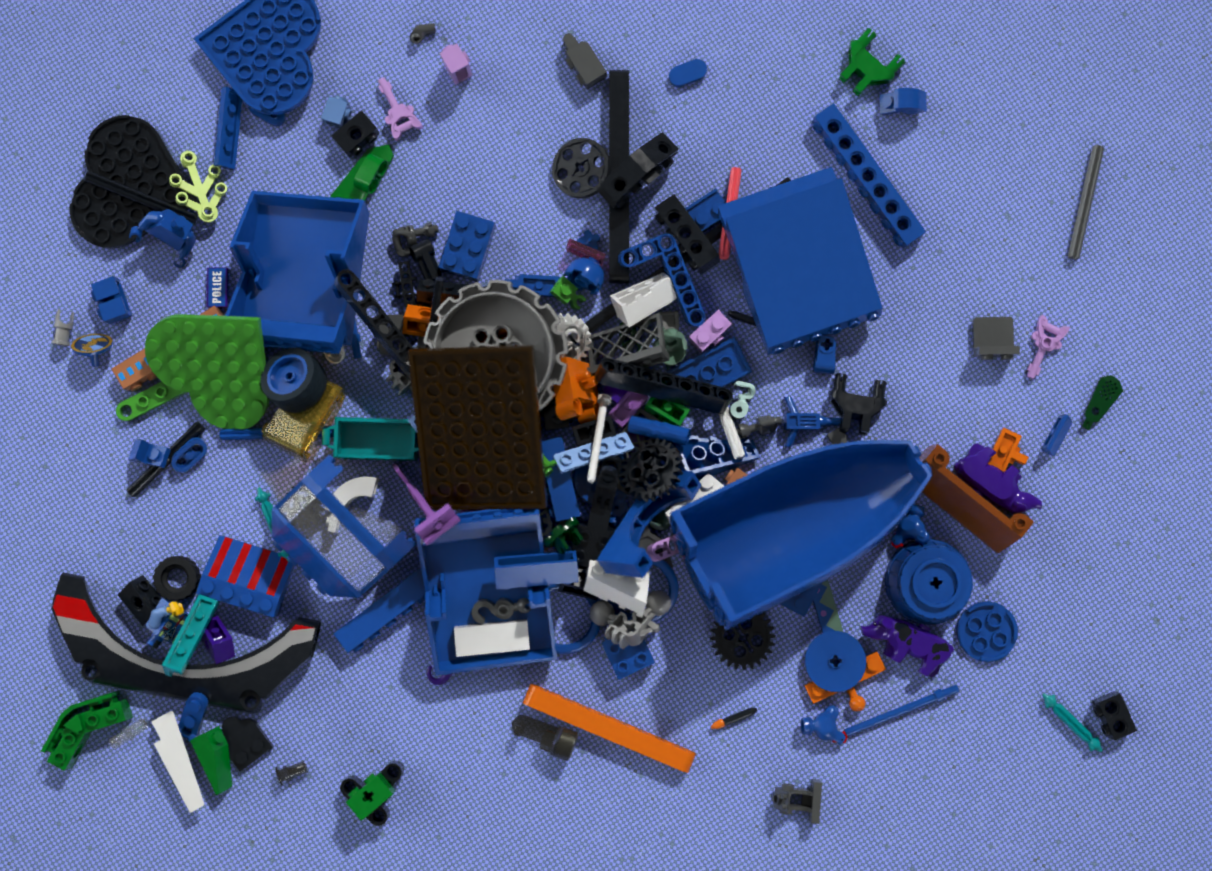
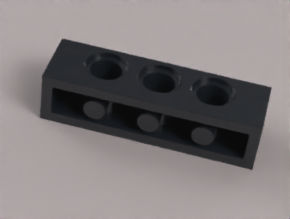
M675 194L655 206L657 222L660 225L664 224L667 228L665 232L674 237L678 243L677 246L681 255L684 256L686 254L689 259L688 264L693 271L697 270L702 275L720 262L719 254ZM673 218H679V221L676 223L670 222ZM684 233L691 234L688 238L681 237ZM695 248L702 249L698 254L692 253Z

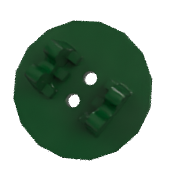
M575 516L570 518L564 527L559 525L551 531L552 535L547 537L543 543L548 549L555 547L560 554L565 553L569 546L564 539H569L575 546L583 540L577 530V527L580 525L579 521Z

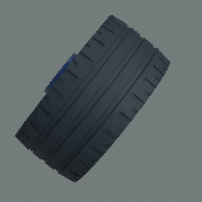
M289 348L279 351L270 358L265 365L264 372L261 374L260 383L266 397L278 408L290 413H299L312 408L321 399L327 387V375L320 362L310 353L300 348Z

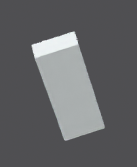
M527 619L454 626L456 657L530 650Z

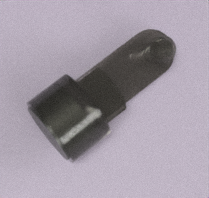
M518 715L512 722L513 734L515 736H523L540 743V749L550 752L549 755L565 761L570 760L578 738V732L562 726L558 728L525 715Z

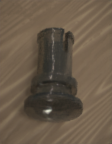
M304 760L288 767L285 765L283 769H279L278 766L275 767L276 777L281 786H284L283 781L287 780L289 782L291 778L308 773Z

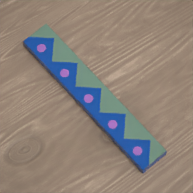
M827 579L821 584L813 600L822 633L828 631L843 632Z

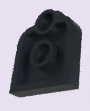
M229 717L222 724L223 735L228 743L229 758L239 772L274 746L252 718L240 720L237 717Z

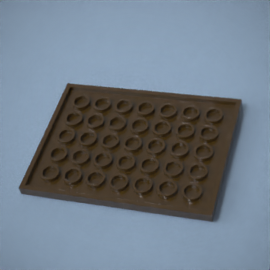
M534 345L410 349L408 356L424 499L432 510H440L446 504H449L453 510L546 509L548 504Z

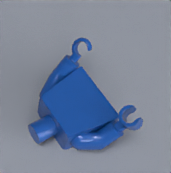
M169 209L161 212L151 211L138 223L139 227L133 226L131 228L129 238L132 235H137L135 242L141 241L143 230H145L147 233L179 251V259L182 260L183 264L178 265L175 261L173 262L178 268L185 266L186 261L184 257H188L196 242L194 232L191 230L193 224L186 220L184 216L178 215Z

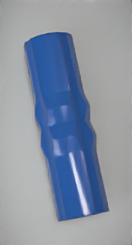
M631 416L628 424L629 433L647 436L652 439L659 438L661 441L665 439L666 441L686 446L691 435V429L636 416Z

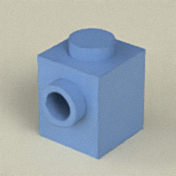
M335 96V98L328 97L321 117L324 124L340 129L345 125L346 121L350 120L352 110L345 98Z

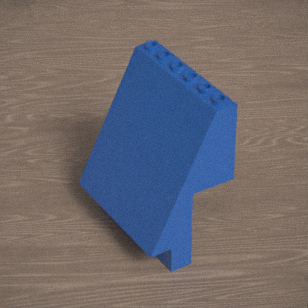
M832 167L718 206V216L743 276L744 297L768 355L780 354L787 348L800 347L804 342L820 340L827 334L835 335L844 328H855L862 322L867 320L872 322L881 316L883 307L843 179H837Z
M252 191L229 246L242 273L225 316L261 317L264 346L300 348L305 351L340 354L342 345L351 346L356 312L338 291L334 281L338 273L344 269L351 270L359 280L361 279L369 211L365 200ZM340 277V281L343 284H350V280L347 277ZM358 292L353 293V297L357 301L359 294Z
M488 509L456 513L461 521L429 545H426L415 531L425 587V617L435 676L557 660L549 587L540 585L504 590L496 589L494 557L544 553L539 509ZM426 517L416 518L415 528L424 522ZM523 597L529 599L527 605L530 606L531 610L528 613L524 614L514 611L513 615L508 619L496 617L486 607L479 608V613L485 617L484 623L527 619L530 650L456 657L454 626L480 624L472 616V608L478 600L489 599L495 604L500 598L511 599L513 603H517Z

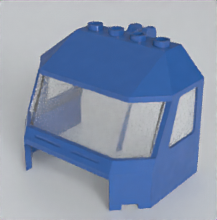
M329 454L272 508V538L275 540L272 544L280 552L284 550L289 555L287 559L294 566L298 564L303 569L301 573L309 581L313 579L318 584L316 588L321 594L325 595L327 593L333 597L360 598L417 543L411 537L407 540L405 538L407 533L402 530L384 547L326 488L343 470L341 465L336 467L333 464L336 460Z

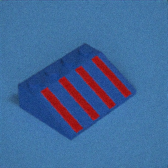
M219 535L202 573L196 594L270 617H277L282 607L294 565L288 562L286 558L279 557L277 552Z

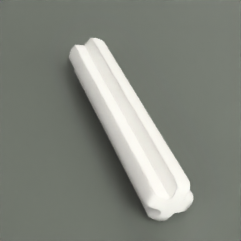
M727 407L724 413L718 415L735 460L744 458L745 452L730 410Z

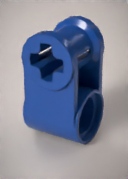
M823 336L820 340L816 341L813 373L834 374L836 341L832 336ZM825 340L830 344V347L826 350L824 346H821V343L825 342Z

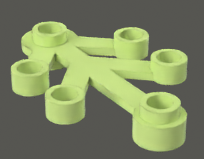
M185 151L181 154L180 163L184 168L188 169L193 185L183 181L179 174H172L169 178V183L172 187H178L198 197L200 204L188 199V195L185 192L177 193L176 203L198 212V217L203 222H213L218 217L216 206L221 197L226 194L227 186L222 182L215 185V194L209 202L206 194L214 180L220 176L221 169L218 166H214V164L211 165L208 175L202 184L195 166L197 161L195 153ZM191 156L192 160H186L185 157ZM216 169L218 173L214 174L211 170ZM176 178L179 180V182L174 183L172 182V179ZM223 187L224 191L220 192L217 188ZM183 196L186 200L180 201L178 198ZM210 210L212 213L208 215L204 211Z

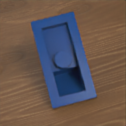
M143 439L135 440L128 460L165 468L171 449L150 444Z

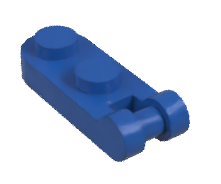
M199 692L192 693L187 699L178 725L181 736L188 739L187 742L191 743V739L199 735L208 707L207 697Z

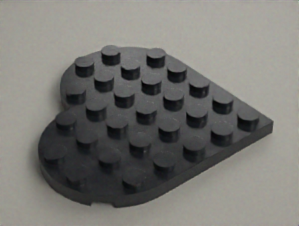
M129 115L114 116L101 122L90 134L84 154L88 171L186 211L190 208L176 203L177 193L185 192L188 195V199L199 203L196 196L170 185L169 178L172 174H179L183 181L187 182L158 131L145 120ZM84 178L74 189L72 202L69 206L72 224L79 235L93 245L109 249L124 247L136 241L137 235H132L129 238L131 228L133 226L139 227L138 223L149 212L157 211L88 183ZM174 178L172 182L178 183L179 180ZM183 196L178 198L180 201L186 200ZM143 230L142 237L148 234L145 230Z

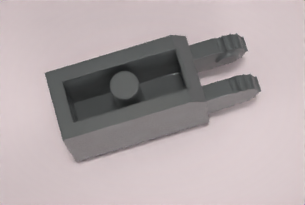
M565 33L563 37V45L566 49L565 62L570 70L574 69L576 72L575 78L579 85H584L588 90L607 78V71L589 43L584 41L578 43L574 35Z

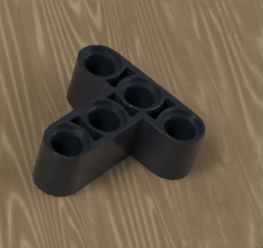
M391 761L381 771V774L393 786L403 775L404 766L400 761ZM391 766L397 767L399 775H391L389 768ZM355 775L348 776L341 783L340 790L347 799L350 798L348 794L351 792L346 786L348 781H352L359 789L365 785ZM371 791L367 793L365 796H367L368 798L372 797L373 792ZM383 802L366 818L373 825L381 826L389 818L390 809ZM381 810L384 813V819L376 818L375 811Z

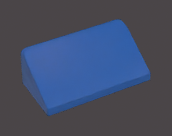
M1063 414L1058 416L1041 448L1042 451L1051 456L1056 455L1072 425L1069 415Z

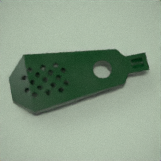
M1112 375L1099 378L1084 413L1086 420L1082 425L1083 428L1089 430L1093 422H1099L1123 392L1120 380ZM1094 407L1098 410L1096 415L1092 413Z

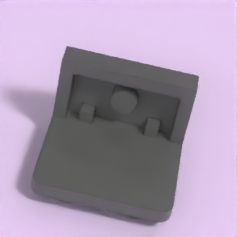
M976 317L973 319L974 357H981V360H993V357H1001V360H1011L1014 356L1020 354V346H1014L1012 317Z

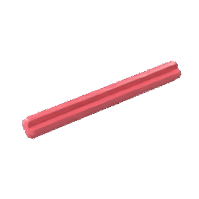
M731 168L726 203L738 199L741 168ZM722 226L718 254L720 259L728 260L731 246Z

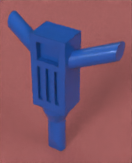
M784 397L790 413L784 414V430H791L784 447L793 446L799 430H819L824 426H840V418H826L820 416V413H799L792 397Z

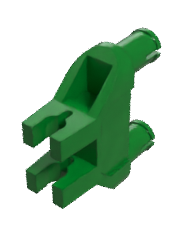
M867 28L857 40L850 42L848 67L838 78L843 84L854 73L862 80L852 91L857 96L868 86L891 83L895 79V73L906 63L904 58L899 61L901 58L899 54H896L887 66H883L865 49L877 37L874 31L868 37L872 31L870 28Z

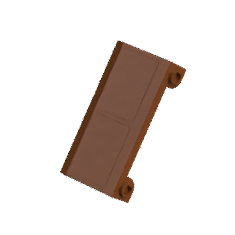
M940 445L928 446L921 454V457H919L921 462L928 463L932 470V477L922 493L994 552L1000 553L1021 539L1034 523L1033 520L1023 513H1016L1009 519L948 470L946 466L949 463L950 457L948 452Z

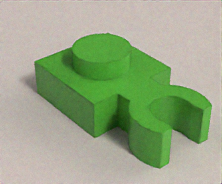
M564 276L558 279L550 291L564 305L570 302L571 308L576 311L581 309L577 305V299L582 303L586 301L583 295L575 293L578 288Z

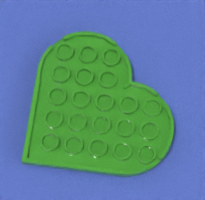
M176 314L161 319L149 331L145 341V355L149 367L164 384L179 391L189 392L195 409L206 421L222 429H247L255 425L267 411L269 399L264 394L260 383L261 374L264 372L266 365L261 317Z

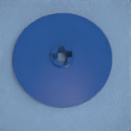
M828 631L817 636L808 646L805 655V667L810 679L818 687L830 692H842L854 687L861 680L866 669V656L861 644L850 634L841 631ZM834 656H837V659L841 660V663H839L837 667H834V664L830 663V660H832Z

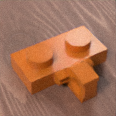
M1003 427L992 448L996 454L990 458L988 464L997 467L1002 472L1006 470L1008 464L1013 465L1014 462L1022 465L1026 464L1029 457L1019 453L1021 448L1017 447L1022 436Z

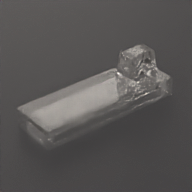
M351 504L349 511L374 537L389 543L402 530L405 532L407 530L356 505Z

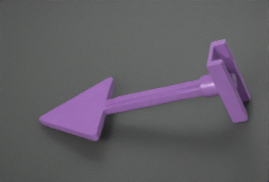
M396 463L392 464L397 474L407 485L409 493L426 515V520L414 528L426 545H429L461 521L449 504L434 512Z

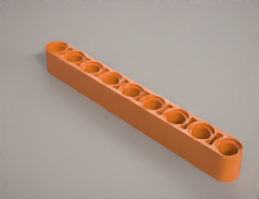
M530 684L523 703L529 707L686 773H689L696 753L534 684Z

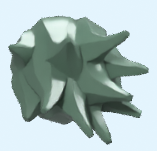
M663 327L666 351L669 353L670 359L663 363L666 365L667 370H669L672 366L683 361L688 346L682 332L674 328L665 330ZM654 338L655 341L651 345L653 347L658 346L659 339Z

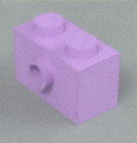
M451 44L443 48L440 56L454 84L457 85L471 77L472 72L468 63L470 59L466 52H462L458 44Z
M718 309L689 336L688 340L700 353H703L710 345L714 344L716 346L724 338L722 334L731 327L732 323Z

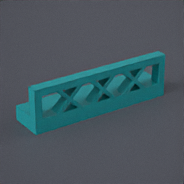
M198 595L162 664L165 675L171 677L173 672L183 675L219 605L218 600Z

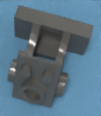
M811 779V789L794 788L793 784L783 783L782 787H775L773 795L774 808L779 809L782 814H792V810L809 812L808 820L813 824H819L822 782L819 779ZM791 794H802V803L790 804Z

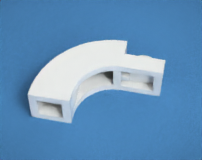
M358 477L342 484L333 495L347 508L358 497L368 496L374 498L380 478ZM331 512L328 523L331 524L330 529L341 530L342 523Z

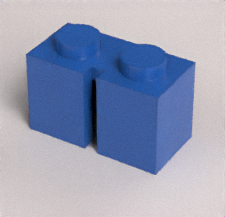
M112 276L91 284V296L95 302L98 301L99 309H97V313L101 320L112 324L132 316L120 279Z

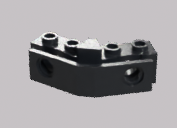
M664 132L660 133L622 162L600 184L601 186L597 191L614 209L617 207L619 209L628 202V196L632 193L635 195L642 189L643 186L641 184L643 182L650 187L660 176L663 168L668 169L674 163L673 158L678 153L679 148ZM619 183H626L624 190L617 191L616 188Z

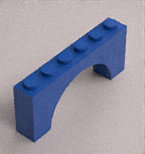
M682 471L683 475H678L681 481L674 483L676 489L670 488V495L663 493L662 500L656 496L655 502L650 498L648 502H645L643 499L640 501L636 499L597 558V562L606 574L637 578L645 577L653 561L645 549L639 547L641 535L648 523L662 510L675 503L694 499L702 485L693 471Z

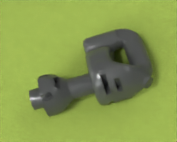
M429 222L418 229H414L413 225L394 229L392 240L396 254L401 257L411 256L409 246L417 243L416 237L423 235L429 238L435 237L434 233L439 232L438 226L432 225V222ZM400 236L406 237L405 249L402 248Z
M760 416L756 418V424H738L736 430L742 439L759 431L761 436L767 435L777 429L782 423V418Z

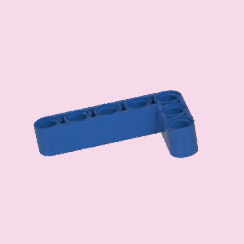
M667 233L658 235L619 253L618 262L622 267L626 268L636 266L659 256L665 273L672 281L677 296L676 301L686 324L689 326H700L704 323L706 318L704 310L672 235ZM663 237L669 241V246L666 249L660 244ZM644 245H648L651 249L649 256H645L642 253ZM626 253H630L633 257L630 264L625 263L623 259ZM671 256L675 257L677 261L674 267L668 264V259ZM678 275L684 278V283L681 286L677 285L675 281ZM686 293L691 296L689 304H685L683 301V296ZM693 312L699 315L696 323H693L690 318Z

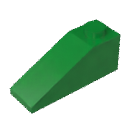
M220 726L191 739L190 742L216 796L233 787L228 743Z

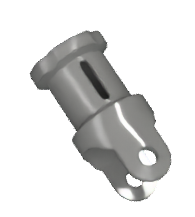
M58 309L54 322V327L56 328L54 340L51 343L70 346L68 340L70 330L73 329L74 312H71L69 323L65 324L59 320L60 309Z

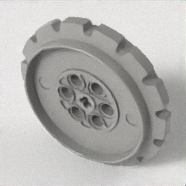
M489 280L486 288H483L481 283L476 282L459 289V298L457 300L453 297H448L435 312L439 317L438 321L428 324L424 343L428 344L430 348L534 345L539 410L544 409L555 397L552 386L562 384L567 370V364L561 361V357L568 354L567 337L565 332L557 331V325L561 323V320L551 305L546 303L540 306L541 296L522 285L517 290H513L512 282L503 280ZM501 329H506L508 333L504 340H501L498 336ZM481 332L487 334V340L484 343L478 340Z

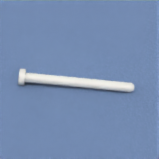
M599 394L597 397L599 410L587 476L589 483H593L596 478L607 405L611 404L612 398L607 394Z

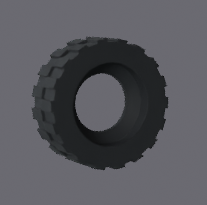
M172 556L166 558L154 570L153 585L156 587L157 593H160L167 600L178 601L187 599L198 589L201 578L200 569L188 557ZM180 568L186 573L187 581L183 587L173 588L169 585L167 577L172 569Z

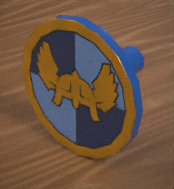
M89 334L75 339L71 344V349L78 355L90 357L92 366L98 367L100 365L98 354L109 350L113 345L111 337L105 334Z

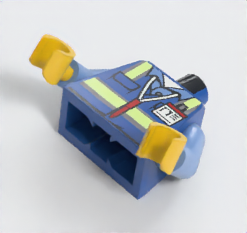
M161 598L156 608L152 610L150 618L146 623V627L153 632L147 641L150 646L157 649L163 640L171 644L174 643L188 616L181 603L177 604V602H169Z

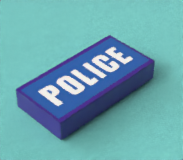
M207 268V307L211 308L215 305L218 308H228L229 268Z

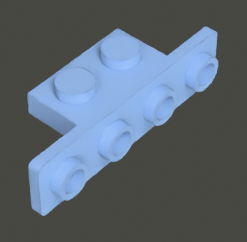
M623 432L602 439L598 461L632 451L634 446L627 433ZM593 442L554 454L553 459L556 461L560 473L589 465Z

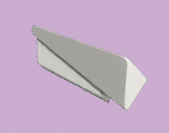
M170 711L151 721L161 739L155 742L154 746L189 812L192 813L204 806V801L174 712Z

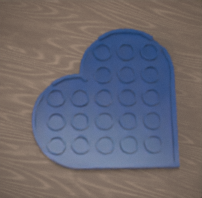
M244 0L193 39L247 106L262 114L280 115L299 107L306 100L312 89L314 71L306 53L314 46L319 37L321 16L314 0Z

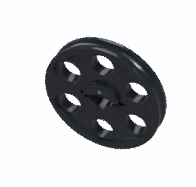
M576 138L565 143L556 153L552 164V175L557 187L565 194L578 199L588 198L597 194V189L601 186L600 184L611 173V161L607 151L599 143L588 138ZM590 144L591 151L588 154H583V146ZM572 150L573 157L570 160H565V152ZM599 157H603V166L596 167V159ZM580 164L585 169L583 172L579 171L578 166ZM566 169L568 175L565 179L561 180L559 172ZM598 176V185L592 187L590 185L591 178ZM579 182L581 185L580 190L573 193L572 185Z

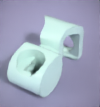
M736 381L733 386L748 388L747 393L738 394L739 400L734 402L729 408L733 418L741 419L748 412L749 405L746 400L751 399L755 395L756 390L751 383Z

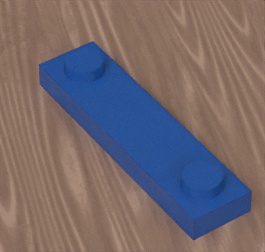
M222 87L214 166L233 170L236 168L242 99L230 87Z

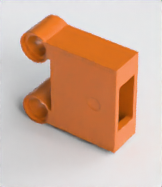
M570 357L561 358V361L567 364L566 374L561 385H553L558 418L563 421L577 416L580 424L597 420L599 403H597L598 382L595 379V375L591 376V373L587 371L590 364Z

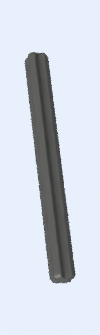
M1094 145L1092 147L1068 258L1072 260L1080 258L1104 147L1101 145Z

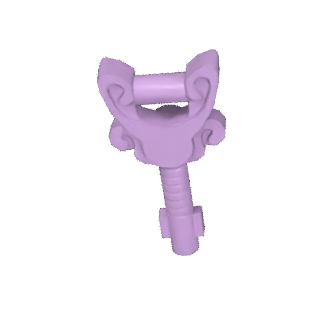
M385 77L378 80L380 86L378 87L381 93L385 94L392 107L388 111V116L385 117V122L391 125L395 141L400 139L401 133L413 127L415 129H422L423 126L420 120L413 115V106L408 105L406 107L405 104H398L391 91L393 88L390 82H387ZM406 118L410 119L409 121L397 126V123L399 121Z
M1044 315L1038 318L1037 331L1031 334V338L1035 340L1034 344L1039 349L1032 364L1029 363L1026 371H1028L1026 377L1034 379L1035 375H1039L1041 370L1039 366L1046 351L1050 352L1062 347L1060 340L1068 333L1069 326L1059 328L1048 323ZM1044 330L1052 334H1055L1056 336L1054 338L1049 337L1044 333Z

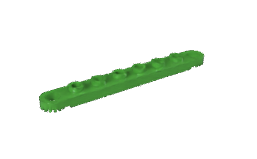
M161 381L119 403L116 408V414L123 421H131L186 392L173 389ZM129 405L132 413L125 417L122 414V409Z

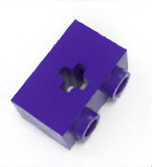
M218 616L212 617L201 641L215 664L234 658L235 652L233 639Z

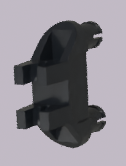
M836 373L834 387L829 393V399L841 416L839 432L847 433L850 429L851 418L860 420L858 435L866 436L870 430L871 418L887 406L885 399L887 382L882 381L880 384L881 380L874 381L873 397L850 394L845 392L848 376L843 374V377H841V373Z

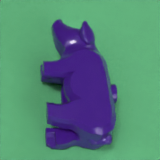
M976 443L969 449L967 457L961 458L955 463L954 470L959 479L991 504L1005 509L1013 515L1025 513L1030 509L1041 510L1042 501L1030 493L1019 490L1017 483L1022 478L1019 474L1020 470L1011 465L1002 472L997 467L988 464L990 458L996 454L990 447H983Z

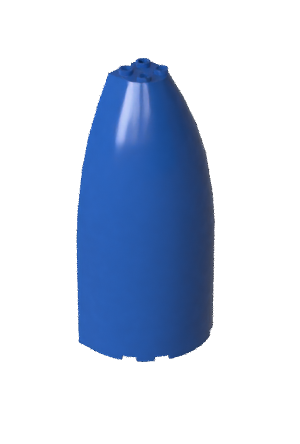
M911 440L852 441L824 446L765 466L670 512L671 531L673 534H677L675 535V543L679 554L685 556V568L709 611L714 610L713 616L720 626L723 625L725 630H728L826 581L875 548L900 523L932 477V470L929 464L922 463L919 458L921 457L919 448L916 445L914 446Z

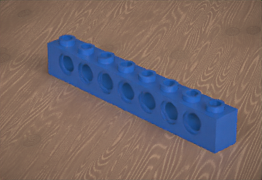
M833 103L814 116L812 120L813 129L817 134L822 135L825 146L829 150L832 149L835 153L837 163L845 167L848 178L852 182L855 181L859 187L860 195L863 198H867L870 202L869 206L873 213H878L882 219L883 227L886 230H890L893 234L892 238L895 244L904 249L926 233L925 229L836 105ZM828 126L836 127L837 133H831L828 130ZM839 142H846L849 148L842 149ZM851 158L859 159L860 165L852 164ZM862 174H869L871 181H865ZM874 190H881L883 197H876ZM887 205L894 208L893 214L886 211L885 207ZM898 221L905 223V230L898 228Z

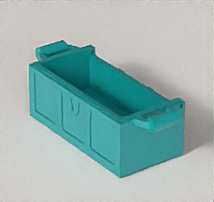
M335 417L333 426L322 429V445L333 449V458L418 461V436L415 429L408 422L409 419ZM330 429H334L333 445H330Z

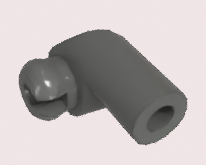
M435 23L417 25L410 34V41L413 44H419L426 34L436 33Z

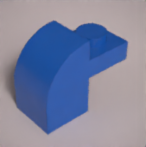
M916 88L893 89V92L880 94V114L885 116L902 112L907 115L927 112L926 92Z

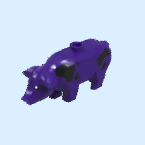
M880 615L875 617V620L869 625L860 626L862 635L876 640L886 639V648L882 654L890 657L892 660L901 663L907 654L922 659L921 668L918 672L925 676L933 677L938 674L940 664L946 662L950 658L951 653L954 652L952 645L943 638L931 633L932 628L922 623L917 626L903 619Z

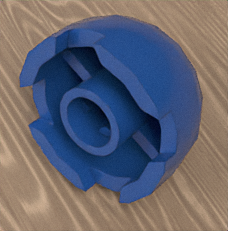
M592 257L573 260L563 274L578 288L577 290L582 292L584 288L591 291L590 295H597L604 283V271L599 262Z

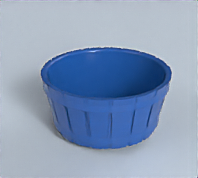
M930 539L927 544H920L917 541L905 544L903 548H900L892 556L886 569L885 589L888 599L891 601L890 603L901 616L917 624L935 625L952 619L966 606L972 593L973 578L967 561L953 546L937 539ZM933 577H937L938 580L942 581L938 589L930 585V582L934 580Z

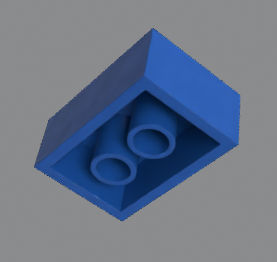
M456 210L439 264L440 271L479 282L495 233V222Z

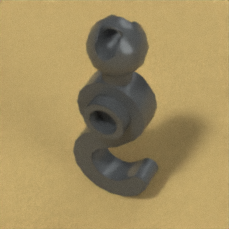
M523 597L517 603H513L511 599L500 598L495 604L489 599H480L472 608V616L476 622L483 624L485 617L479 613V608L481 607L488 608L492 614L500 619L510 618L514 611L525 614L531 610L530 606L527 605L529 599Z

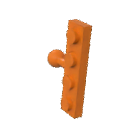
M877 651L866 656V669L859 682L886 670ZM813 681L804 685L812 704L838 693L826 691L818 687ZM852 687L847 690L851 698L849 705L853 711L860 712L865 708L866 702L863 697L857 694L855 688Z

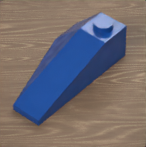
M691 435L687 446L673 443L683 457L681 462L684 464V467L680 468V470L693 471L699 481L708 473L714 476L760 458L754 441L750 439H740L745 456L739 460L734 459L728 440L717 439V437L699 438V436Z

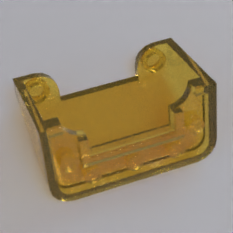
M327 380L325 393L312 408L299 413H290L278 408L271 421L263 426L261 433H263L262 438L306 463L311 456L309 451L311 447H314L316 438L333 410H336L338 407L336 402L342 403L346 398L345 389Z

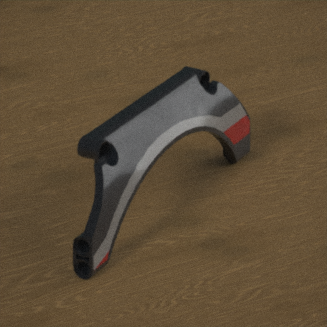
M63 572L59 578L51 607L74 661L78 664H83L81 674L90 683L187 701L192 693L199 692L207 697L209 706L251 714L258 713L261 710V698L267 699L288 677L310 660V658H313L321 627V621L299 617L281 634L251 653L218 664L187 665L183 675L173 672L170 677L164 673L162 667L164 661L152 658L130 647L118 638L105 624L91 600L85 576ZM97 669L96 675L89 677L90 671ZM250 699H256V705L252 708H248V701Z

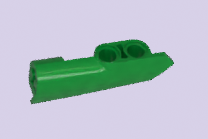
M390 145L368 148L330 197L366 200L368 195L374 193L394 157Z

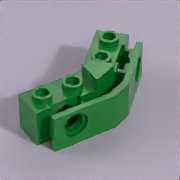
M118 690L68 707L60 714L41 749L43 753H51L47 762L63 771L72 768L92 731L133 718L128 698L118 701L117 695L120 694ZM107 701H110L111 703L108 707H104L101 709L100 707H98V704ZM89 705L90 710L76 714L70 719L71 715L80 707Z

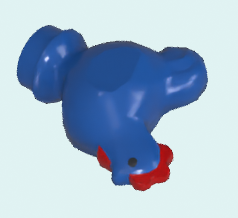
M914 504L908 511V516L903 518L897 525V531L894 537L891 538L892 546L896 549L903 547V543L906 540H916L920 544H927L929 542L930 535L921 521V517L925 515V508L923 506Z
M834 705L826 707L825 711L818 714L814 720L809 716L801 718L800 727L802 734L810 736L814 732L819 739L832 741L833 743L837 742L839 745L846 743L848 738L845 731L840 732L837 730L836 719L839 715V709Z

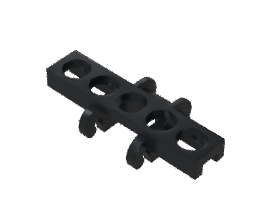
M409 261L398 262L401 282L396 280L395 283H392L396 291V295L393 297L398 300L400 297H403L405 311L409 303L416 305L415 297H417V293L414 294L412 280L416 281L417 277H412ZM403 264L407 265V271L402 270ZM408 274L409 278H404L403 275ZM405 284L411 285V289L409 291L404 290ZM399 285H402L403 294H400Z

